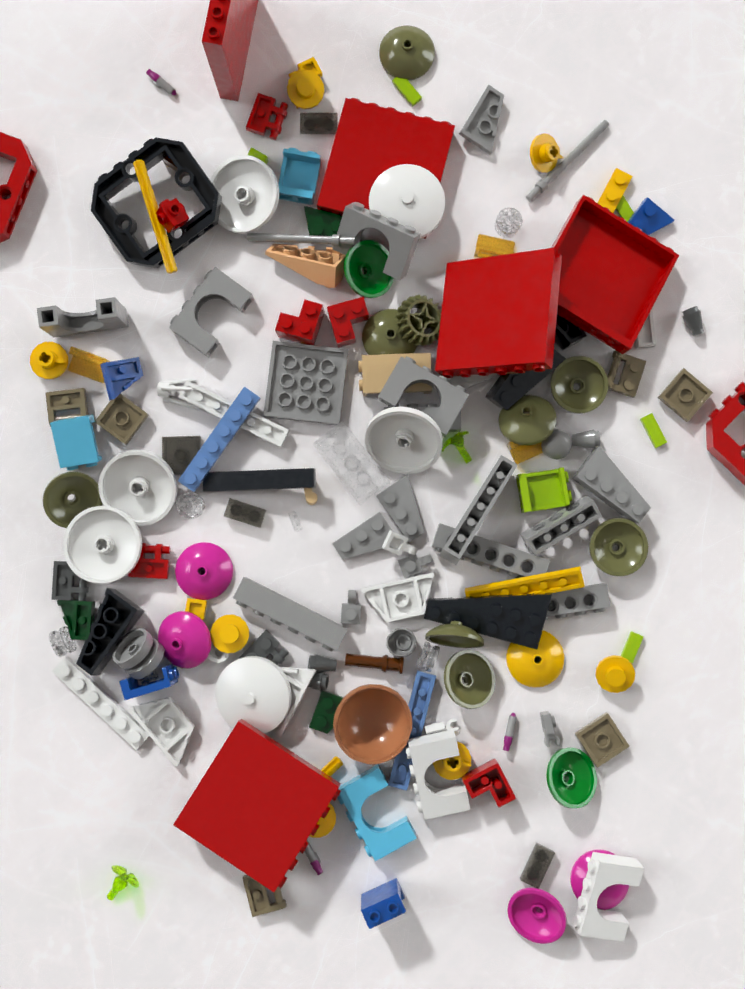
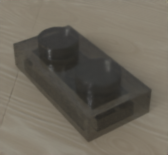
M300 113V134H336L338 113Z
M229 498L224 517L261 528L267 510Z
M536 842L520 876V880L539 889L555 852Z

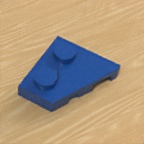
M647 197L631 216L628 223L640 228L645 234L650 235L674 222V219Z
M139 357L100 364L109 401L115 399L134 382L144 376Z

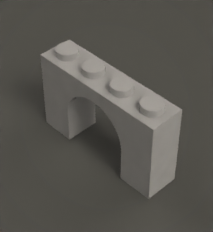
M353 202L345 206L337 234L342 235V237H356V243H358L366 228L380 230L388 239L390 247L383 273L398 280L404 278L407 275L421 233L416 232L414 227L399 224L398 220L381 216L379 211L368 210L361 203ZM353 245L333 246V250L346 255Z
M216 267L206 274L202 285H198L195 288L193 297L183 304L182 311L179 315H175L172 318L169 327L174 333L208 358L220 342L200 327L198 312L201 306L211 299H222L243 313L254 299L252 293Z
M115 297L95 300L97 310L85 313L65 312L56 305L37 308L39 328L53 338L127 328L129 326L127 310Z
M401 356L380 392L378 400L390 407H396L406 389L411 385L425 383L432 386L440 397V407L433 420L439 426L442 436L446 437L469 396L466 393L467 390L460 385L455 387L450 384V380L440 375L437 377L426 366L421 368L416 365V361L412 358Z

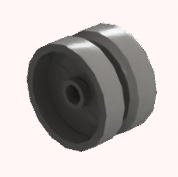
M137 628L125 635L117 644L113 652V661L119 667L125 669V672L132 678L142 679L157 668L164 656L165 650L163 645L154 639L148 631L143 628Z

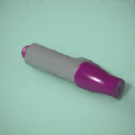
M151 69L147 70L146 74L156 86L162 87L170 95L177 94L176 89L161 78L160 75Z
M511 713L508 719L504 736V751H509L512 744L517 719L515 713Z
M308 844L305 853L312 868L316 871L317 875L323 873L320 858L313 851L310 844Z

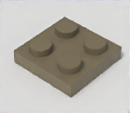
M683 368L657 398L684 421L688 422L713 392Z
M119 394L115 399L110 400L95 420V423L127 445L149 414L125 396Z
M607 712L574 733L597 768L630 747Z

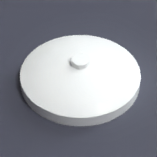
M239 155L223 162L212 175L210 181L222 196L218 220L220 226L234 233L246 234L259 230L269 222L279 202V184L273 170L266 163L253 156Z
M412 164L391 167L375 180L371 188L369 210L379 211L381 216L386 218H394L403 226L414 227L416 232L421 233L419 239L433 232L444 214L445 194L442 185L430 171L423 167Z
M409 407L385 409L371 419L366 429L365 446L369 455L381 467L392 472L414 474L427 470L436 463L442 451L443 437L439 426L430 416L417 409Z
M137 449L119 453L105 465L100 474L98 488L103 505L124 511L135 521L137 526L158 522L168 514L175 503L177 496L175 475L167 462L152 452Z
M95 506L82 511L70 522L64 534L63 551L67 564L77 576L92 583H111L124 578L134 569L141 555L142 538L137 524L127 513L115 507Z
M246 656L232 662L222 671L216 684L215 698L221 716L232 728L235 727L240 719H243L261 732L267 733L275 729L286 718L291 706L292 693L290 683L279 666L263 657Z

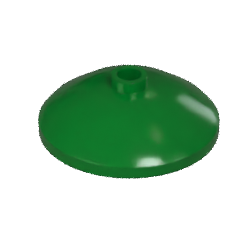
M364 240L356 243V245L349 249L344 261V274L347 283L356 294L364 298H377L384 295L394 281L393 277L383 273L389 251L376 241Z
M572 747L560 749L551 757L547 766L546 778L553 798L560 805L570 809L582 808L592 800L597 787L596 770L591 759L580 749Z

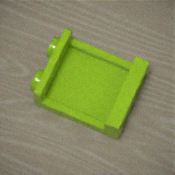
M564 467L516 475L521 513L570 505L572 495L571 491L567 489L569 476L567 471H564Z

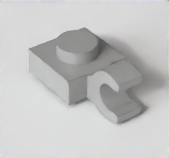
M415 554L398 560L404 578L423 572L421 566L433 562L430 554L419 559Z
M356 590L348 591V604L342 603L341 623L360 624L361 604H355Z
M548 711L540 712L545 745L550 747L549 740L552 738L555 739L557 746L560 745L559 737L553 734V728L556 727L554 716H551Z

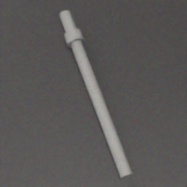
M604 120L555 169L543 180L541 179L537 182L535 188L526 196V199L532 202L540 193H543L548 188V185L609 126L608 121Z
M247 233L248 241L332 244V246L356 245V237H342V235L333 234L332 236Z

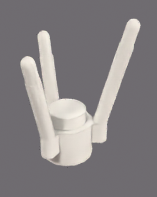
M194 378L174 381L166 380V382L158 383L157 394L158 397H164V401H171L198 411L202 410L190 403L171 397L175 396L176 391H192V387L175 385L185 384L186 380L191 383L195 382Z

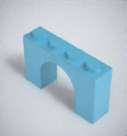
M379 764L340 785L338 789L341 792L337 797L341 805L345 804L347 808L346 815L349 821H354L357 827L355 829L357 836L360 840H364L366 843L364 848L369 857L373 856L375 862L417 839L416 832L407 816L382 828L370 825L363 818L361 808L364 801L370 795L388 786V780Z

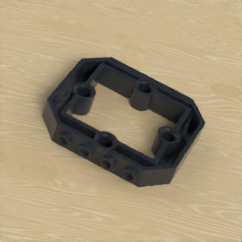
M157 137L149 139L143 144L141 149L131 152L125 161L115 164L112 171L108 174H102L99 176L98 181L94 183L91 212L125 260L131 264L159 268L164 264L158 243L146 252L134 236L137 230L136 221L127 214H119L109 201L132 182H139L136 173L130 175V169L134 167L133 162L136 160H143L148 171L165 157L169 156L178 168L175 173L176 183L185 191L193 190L205 206V209L188 220L185 225L178 228L182 230V235L179 238L174 237L176 230L170 233L167 232L173 256L177 255L218 224L222 196L183 142ZM189 175V176H190L189 182L186 183V184H183V183H182L183 177ZM128 220L129 226L126 229H122V223Z

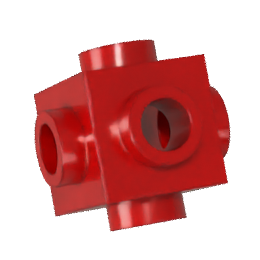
M177 198L171 201L169 199L162 201L156 212L159 223L165 227L168 233L182 227L189 219L185 207L179 203Z

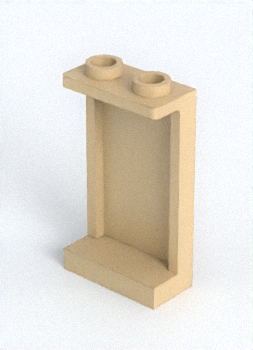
M431 353L362 355V361H358V370L362 372L363 380H359V391H363V396H367V394H380L401 356L412 358L416 361V365L421 368L426 366L431 369ZM416 383L408 387L404 393L423 392L424 394H431L432 386L425 383Z

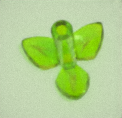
M469 431L458 432L453 437L447 439L443 444L442 452L447 446L452 444L456 447L465 463L472 461L471 456L464 447L463 438L464 435L469 434Z
M119 865L111 867L112 871L119 876L115 877L112 889L107 894L109 900H113L119 891L125 889L128 886V882L133 887H139V882L133 873L127 875V869Z

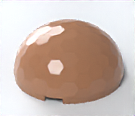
M377 684L359 686L344 696L335 711L333 720L335 738L343 752L353 760L370 765L387 762L396 757L407 745L412 731L411 711L402 696L390 687Z

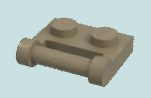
M614 350L612 354L613 361L607 376L608 390L634 398L646 361L627 354H621ZM621 360L625 363L618 385L613 382Z
M85 388L45 393L49 425L56 420L89 415ZM80 409V414L56 417L57 411Z
M243 876L252 917L287 907L286 900L283 899L279 887L274 892L276 902L270 903L267 888L250 876Z

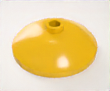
M542 630L538 649L515 643L509 644L506 654L507 667L511 675L521 684L534 688L544 687L551 684L560 675L564 666V652L559 641L550 633ZM536 656L541 658L539 663L534 662Z

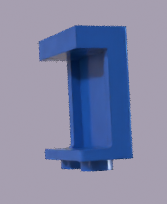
M173 664L163 667L164 678L143 685H139L138 679H134L131 676L119 681L124 700L171 687L178 682L179 671L177 667H174Z
M397 878L361 894V912L369 929L406 912L402 902L405 899V895Z

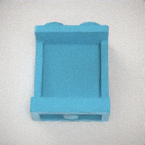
M296 148L283 149L284 157L278 183L279 199L313 205L321 168V156L313 151L301 152Z
M93 414L56 420L50 423L60 468L67 467V470H74L79 468L78 465L86 464V467L98 465L97 462L102 460V456H99L92 426V423L95 422Z

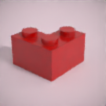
M364 297L327 307L337 347L340 348L356 343L352 325L369 319Z
M304 299L299 317L280 312L275 328L277 336L301 344L315 345L325 314L323 304Z
M495 758L461 777L472 799L490 790L498 807L516 799Z

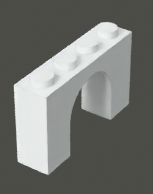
M454 730L408 739L409 746L405 747L407 759H412L413 764L409 765L411 777L416 778V783H413L415 795L420 796L417 806L419 813L423 812L424 820L471 810L464 783L439 788L430 785L424 778L427 768L433 762L460 755Z
M597 852L592 853L591 859L588 861L587 875L583 880L582 893L578 898L577 911L573 916V926L580 936L624 942L629 925L628 921L621 912L598 909L597 900L602 891L611 885L640 886L644 867L636 858Z

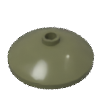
M408 25L399 26L389 31L382 39L379 49L380 62L383 68L391 76L407 80L417 79L428 72L435 56L434 44L429 35L418 27Z
M396 309L381 310L372 315L366 322L362 341L368 355L409 354L415 352L417 346H414V342L408 343V338L402 339L403 332H398L400 326L395 325L398 321L395 318L398 313ZM392 331L394 336L389 337L387 333Z
M585 356L570 357L554 370L550 383L551 393L557 404L564 410L577 414L587 413L596 409L604 401L608 392V378L603 367L595 360ZM575 383L579 385L578 390H575L573 387Z
M524 395L508 410L501 409L498 422L501 433L509 441L518 445H534L546 440L553 433L557 418L555 409L549 401L536 395Z
M66 472L56 476L49 482L43 494V508L46 515L56 525L67 528L74 517L82 511L91 507L102 506L99 485L92 477L81 472ZM73 494L74 499L68 500V496Z
M614 518L601 523L594 530L590 539L589 550L593 562L601 571L612 576H627L636 572L644 564L648 554V541L645 533L636 523L628 519ZM614 544L618 545L617 551L613 550Z
M451 621L450 624L439 625L429 630L425 635L427 641L442 646L456 648H479L484 646L482 636L473 629L463 626L462 622Z
M471 649L462 650L452 655L444 670V684L450 698L457 705L466 709L480 708L491 699L496 681L495 673L489 660L482 653Z

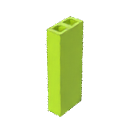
M395 77L392 80V83L412 107L422 100V96L407 79Z
M622 196L616 210L620 217L628 222L634 212L625 197Z
M652 413L640 419L654 448L667 443Z
M631 631L621 656L633 664L644 636Z

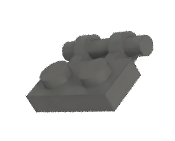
M54 561L51 600H73V593H78V601H86V593L89 592L87 581L79 577V587H74V575L76 574L71 570L67 561Z
M266 629L239 659L246 656L266 658L271 654L274 657L271 661L278 665L285 661V657L289 652L285 648L278 652L275 648L280 642Z

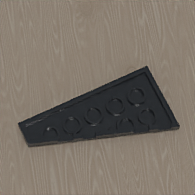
M552 593L430 598L427 603L424 619L442 624L459 621L462 622L463 626L473 629L478 634L538 649Z

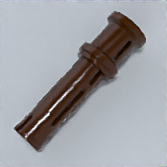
M346 653L345 666L381 669L383 672L395 671L399 672V674L403 673L404 657L392 658L388 657V655L374 657Z

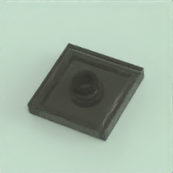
M201 436L162 437V459L171 467L174 475H182L201 448Z

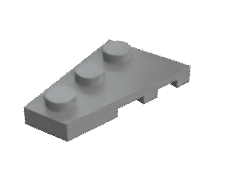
M490 85L485 89L459 135L489 155L493 150L497 123L504 99V94Z
M408 474L376 495L401 533L409 538L408 543L425 532Z
M379 512L332 544L344 560L383 549L382 545L389 530L392 529Z

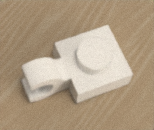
M389 530L382 545L383 549L400 556L403 551L415 555L418 550L415 545L407 542L408 537Z
M457 719L449 720L446 725H444V722L425 726L426 735L452 729L455 735H459V727L452 728L453 726H458Z

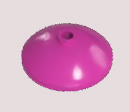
M207 542L193 544L186 548L177 560L175 568L176 580L180 588L188 596L199 600L213 599L221 595L230 585L233 577L232 561L226 551L216 544ZM204 568L205 574L201 575L199 569Z
M178 611L170 614L162 621L158 631V642L163 645L165 650L164 656L169 662L177 667L189 669L197 667L207 659L211 650V636L206 624L197 615L187 611Z
M592 850L577 859L570 876L571 887L577 899L582 893L583 880L586 878L588 861L591 859L592 853L615 855L614 853L606 850ZM615 884L604 889L598 897L597 908L608 910L617 906L625 898L629 885Z
M524 888L514 893L508 903L507 912L509 920L514 929L524 938L532 942L546 944L558 940L563 935L567 924L566 913L560 902L548 892L537 888Z

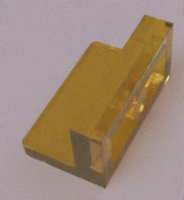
M479 234L474 256L484 258L514 253L515 242Z
M71 346L69 354L73 357L68 371L104 383L100 364L110 361Z
M513 442L506 444L516 464L543 453L542 442L534 445H518Z

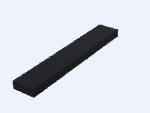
M316 469L209 472L203 480V492L316 488Z

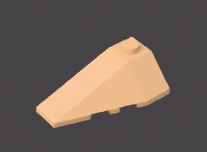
M273 244L265 251V255L327 288H335L343 279L346 255L333 250L332 247H326L325 251L315 250V246L298 249L297 245Z

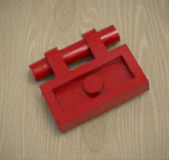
M258 93L246 125V130L262 136L265 135L266 130H270L269 138L276 140L278 134L282 131L283 119L287 117L288 104L282 102L280 108L276 107L275 98ZM272 114L277 116L274 123L269 122Z
M142 543L139 561L128 574V577L168 579L169 560L162 559V554H170V546H163V544H156L154 546ZM145 553H155V559H145Z

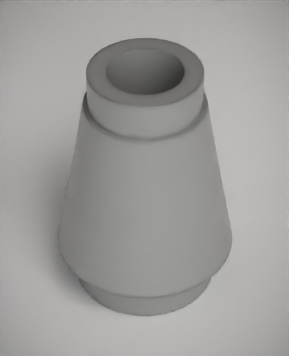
M593 429L572 435V445L588 448L600 446V433Z

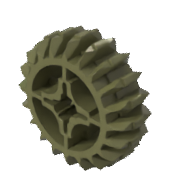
M420 295L410 296L407 300H404L401 306L398 307V313L395 316L398 319L395 325L400 326L398 332H403L404 334L402 339L408 338V343L414 342V346L421 345V347L431 345L434 341H437L441 320L440 313L442 311L437 308L439 303L433 304V298L427 300L426 295L422 297ZM412 308H417L414 314L410 313ZM426 328H430L429 334H424Z

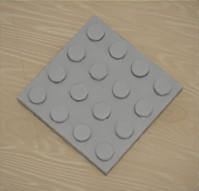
M273 341L263 416L340 425L348 349Z

